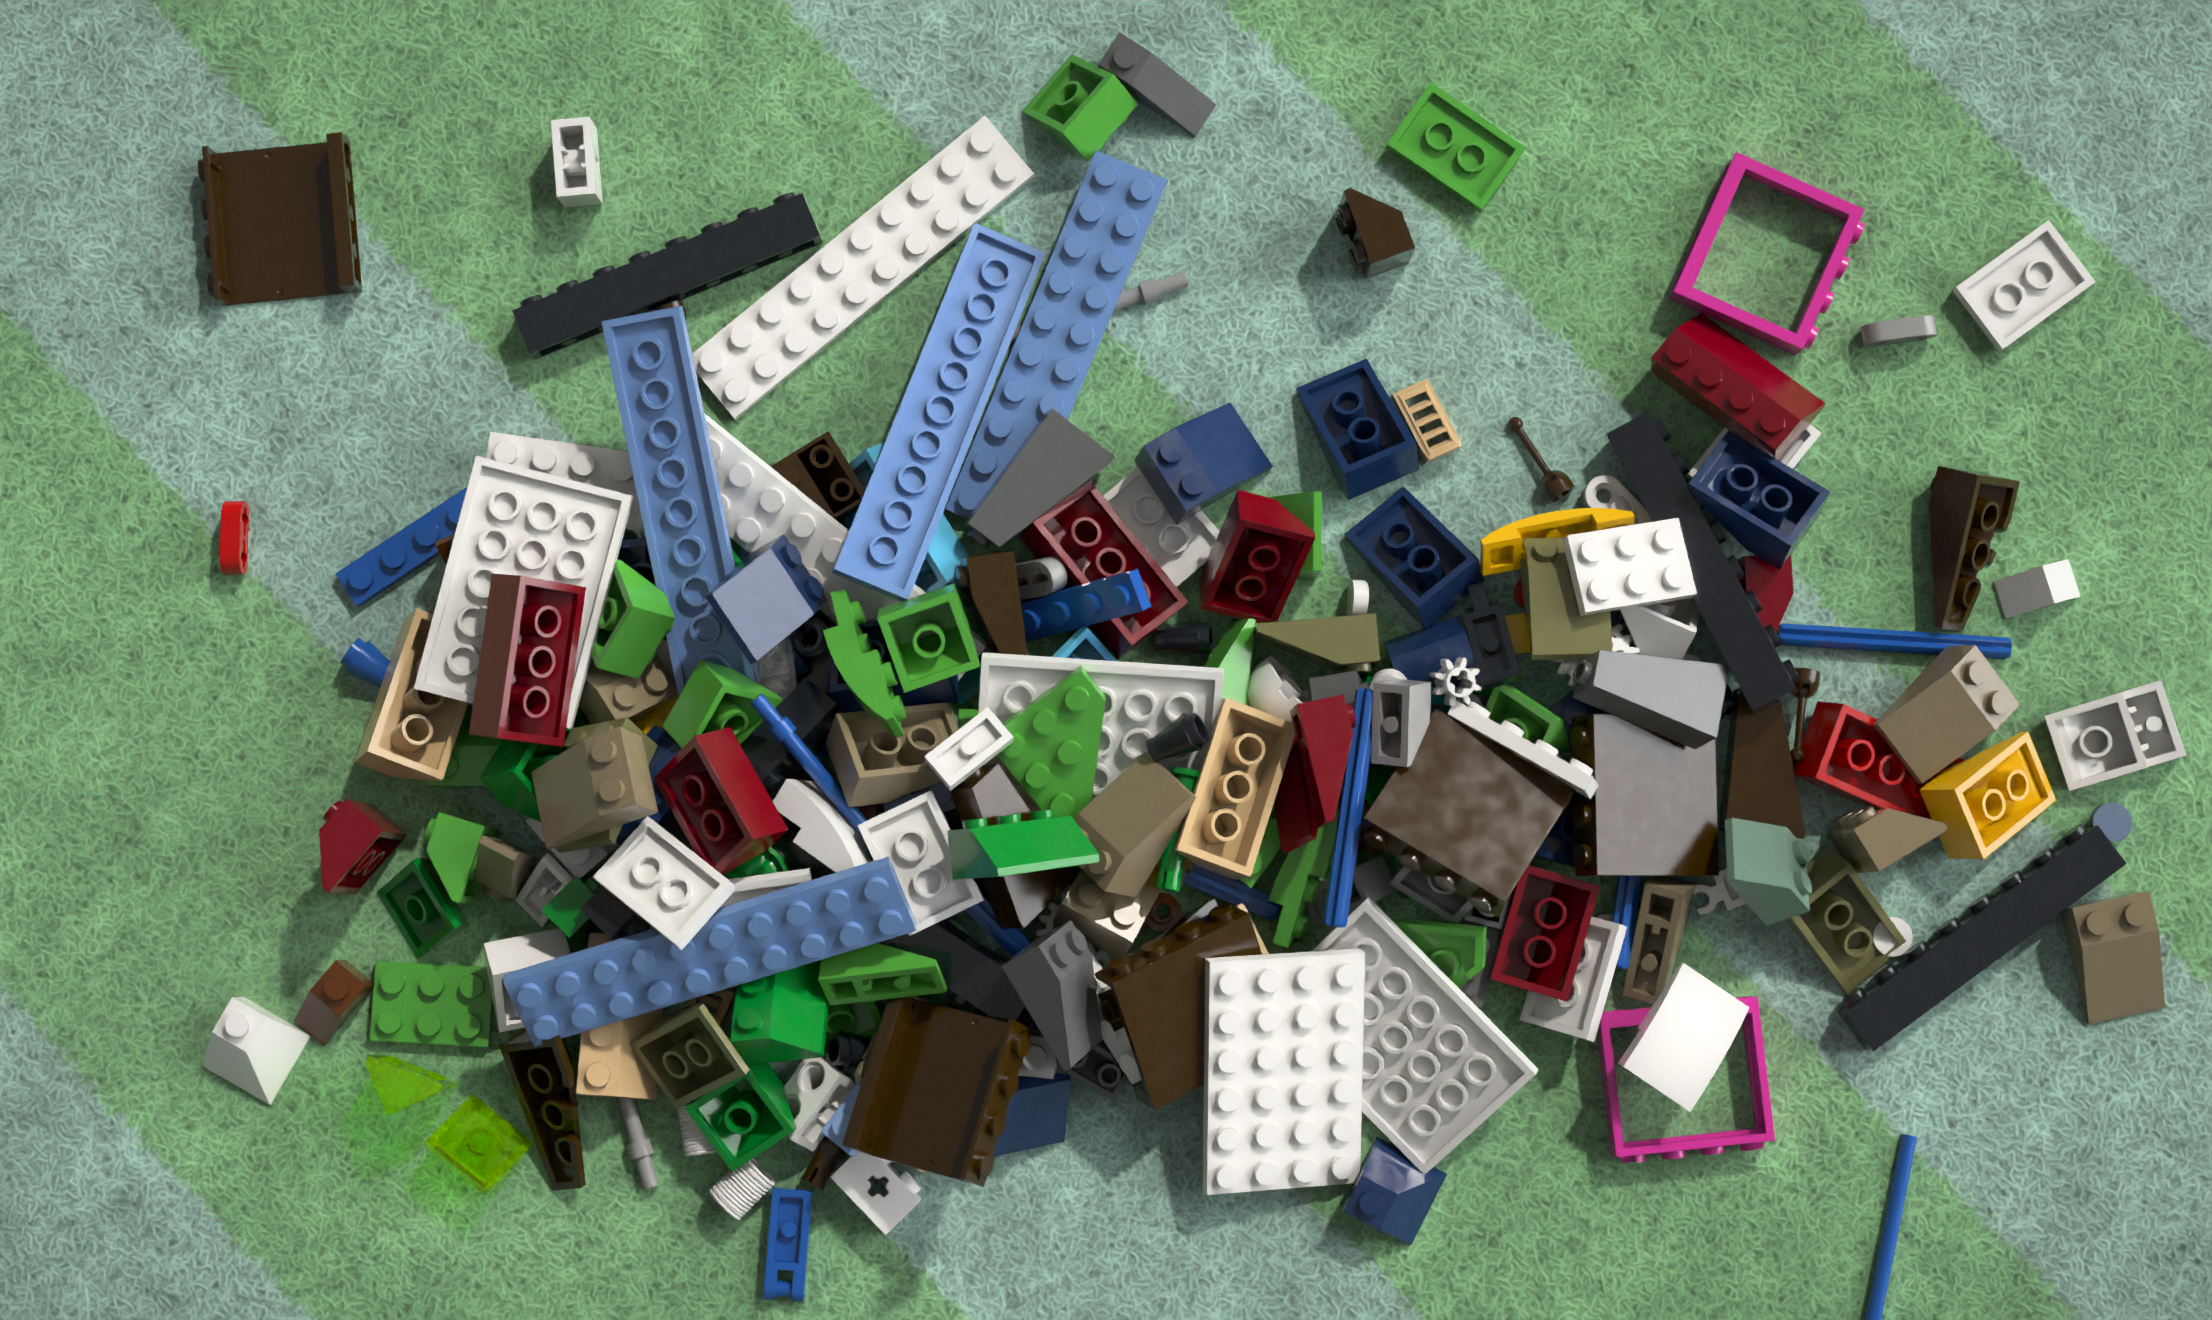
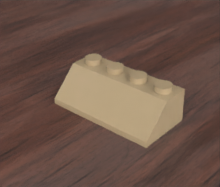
M416 608L403 621L355 763L391 777L441 782L468 702L414 689L433 614Z
M1223 698L1193 791L1196 799L1185 816L1175 851L1197 866L1236 880L1251 877L1295 737L1293 723L1232 699Z
M589 933L588 948L611 942L612 940L606 934ZM663 1008L581 1032L576 1095L656 1100L657 1082L630 1044L658 1020L662 1019Z

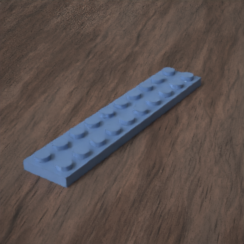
M1097 150L1095 151L945 510L967 519L1047 410L1054 409L1065 419H1069L1167 186V179ZM1021 531L1012 538L1018 540Z
M974 222L833 568V574L901 602L909 599L1046 253Z
M683 306L601 321L655 585L666 594L675 616L673 627L666 635L678 697L700 659L731 667L759 684L755 662L749 663L705 598L735 568V562Z
M885 857L719 908L682 951L653 928L506 973L503 984L534 1046L542 1045V1040H548L557 1035L565 1038L916 931V920L889 857Z

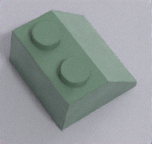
M1737 818L1725 820L1727 882L1763 923L1768 926L1810 911L1809 894L1812 893V884L1807 875V863L1810 862V853L1805 842L1797 840L1787 827Z

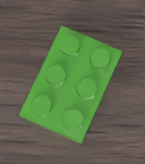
M1432 82L1427 86L1385 147L1479 213L1485 208L1526 149L1524 145Z
M376 961L370 1040L477 1047L491 1046L493 1000L486 967Z

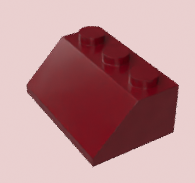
M1237 490L1199 578L1200 609L1240 619H1255L1256 623L1277 622L1316 538L1315 532L1276 499Z
M730 727L695 735L654 777L656 784L696 855L722 875L768 850L788 830Z
M345 799L343 803L337 801L324 814L323 820L326 822L319 829L322 887L328 893L356 895L408 834L373 804Z
M1529 865L1512 891L1504 928L1499 936L1488 979L1568 1002L1600 886Z

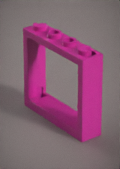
M1736 152L1729 160L1668 299L1796 356L1804 347L1809 349L1816 338L1819 328L1813 325L1818 314H1825L1831 304L1834 293L1829 291L1834 278L1840 280L1847 268L1850 258L1844 255L1849 244L1855 245L1863 232L1865 223L1860 222V219L1865 209ZM1743 175L1844 220L1795 333L1693 288Z
M1758 996L1736 997V999L1749 1007L1742 1027L1755 1128L1634 1141H1623L1610 1028L1640 1025L1651 1007L1603 1011L1597 1031V1042L1610 1153L1612 1156L1621 1157L1622 1163H1637L1646 1161L1645 1154L1661 1153V1159H1676L1685 1157V1150L1700 1149L1701 1155L1725 1153L1724 1146L1740 1144L1741 1151H1751L1764 1148V1142L1775 1141Z

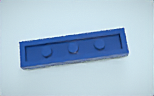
M467 487L335 573L357 607L362 606L440 554L435 542L456 532Z
M1138 569L1056 591L1046 596L1021 601L1026 642L1141 612L1151 607Z

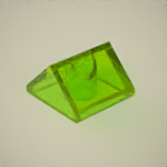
M386 1053L368 1055L365 1061L387 1116L407 1111L454 1090L458 1083L456 1080Z
M471 1094L425 1141L423 1146L486 1196L499 1188L533 1145V1142L475 1095Z

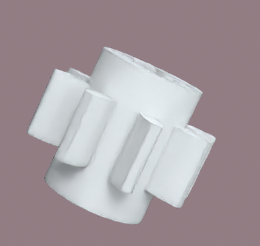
M1458 657L1454 666L1448 659H1441L1442 668L1437 673L1432 672L1429 675L1435 679L1436 685L1431 693L1434 695L1444 694V705L1453 706L1456 697H1458L1461 703L1470 704L1468 695L1473 690H1481V687L1476 684L1475 675L1480 670L1477 668H1465L1467 659L1463 657ZM1451 676L1461 680L1459 687H1455L1454 684L1450 683Z

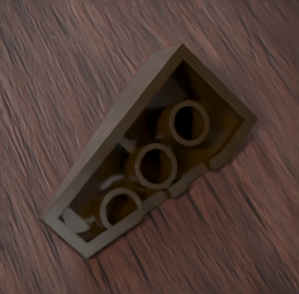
M1937 467L1936 475L1931 482L1929 502L1936 628L1964 630L1981 590V583L1976 578V575L1986 563L1992 564L1997 552L1990 549V543L1997 528L2006 531L2008 528L2020 481L1962 469Z
M992 551L960 557L961 566L956 567L958 588L965 591V597L992 652L1028 655L1014 551Z
M525 1029L500 1044L501 1053L552 1189L582 1188L586 1185L574 1074L572 1059L565 1038L557 1035L551 1039L542 1040V1045L534 1046Z

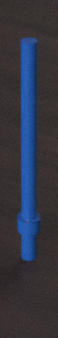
M760 694L750 705L770 727L768 733L777 743L782 742L864 840L857 825L868 821V819L857 806L848 807L842 788L794 732L796 730L794 724L787 716L782 718L767 698Z
M1901 1134L1865 1320L1882 1319L1917 1137Z

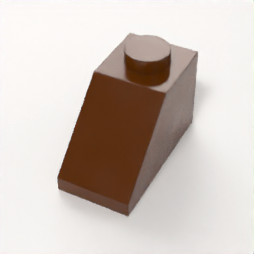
M335 960L309 991L294 1022L322 1046H325L374 988V983L347 960Z

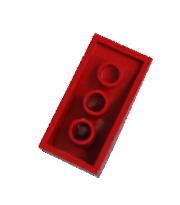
M1818 701L1802 741L1805 759L1793 765L1795 776L1832 793L1868 807H1873L1876 810L1892 809L1931 819L1920 789L1941 772L1952 767V764L1956 765L1964 761V759L1957 758L1923 784H1918L1873 725L1877 719L1845 704Z

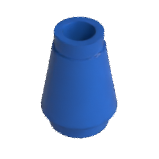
M357 638L343 656L340 664L347 668V673L377 687H381L389 660L370 640L364 642Z

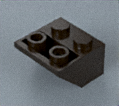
M1352 188L1344 190L1340 203L1337 205L1338 213H1335V220L1341 235H1349L1352 248L1348 250V254L1354 270H1362L1364 278L1367 279L1408 264L1415 250V245L1402 211Z
M829 431L770 466L839 523H842L858 509L865 492L864 487Z

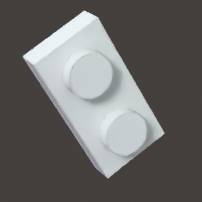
M987 707L925 755V762L951 791L1010 745L1014 737Z

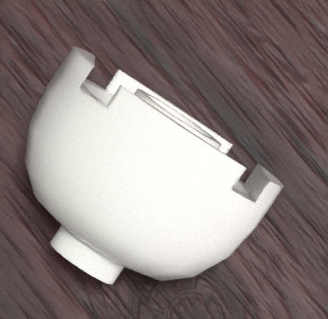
M1269 656L1264 661H1261L1250 673L1247 705L1292 723L1290 710L1299 703L1312 701V698L1306 689L1303 693L1297 683L1288 676L1292 672L1273 656Z

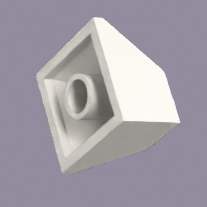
M1693 597L1620 609L1635 645L1639 648L1640 655L1683 659L1697 631L1699 609Z
M232 997L211 1032L202 1066L271 1105L311 1035L245 997Z

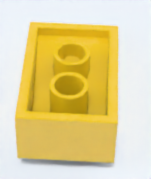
M2028 731L2020 732L1944 770L1920 789L1931 819L1943 822L1948 828L1946 832L1939 835L1948 859H1985L2056 801Z

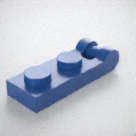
M772 1188L764 1300L789 1297L792 1302L804 1303L814 1190ZM779 1270L793 1271V1282L779 1281Z

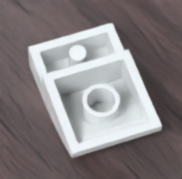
M2161 680L2044 716L2069 791L2187 756Z
M785 780L773 803L779 813L801 828L793 840L795 844L834 872L874 861L865 841L815 781Z
M1681 962L1638 1026L1640 1031L1618 1064L1691 1112L1730 1048L1749 1007Z

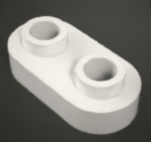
M1600 475L1592 479L1585 487L1583 499L1587 508L1632 511L1636 524L1651 522L1646 509L1616 478L1609 475ZM1601 489L1606 490L1610 495L1609 502H1599L1596 498L1597 491Z

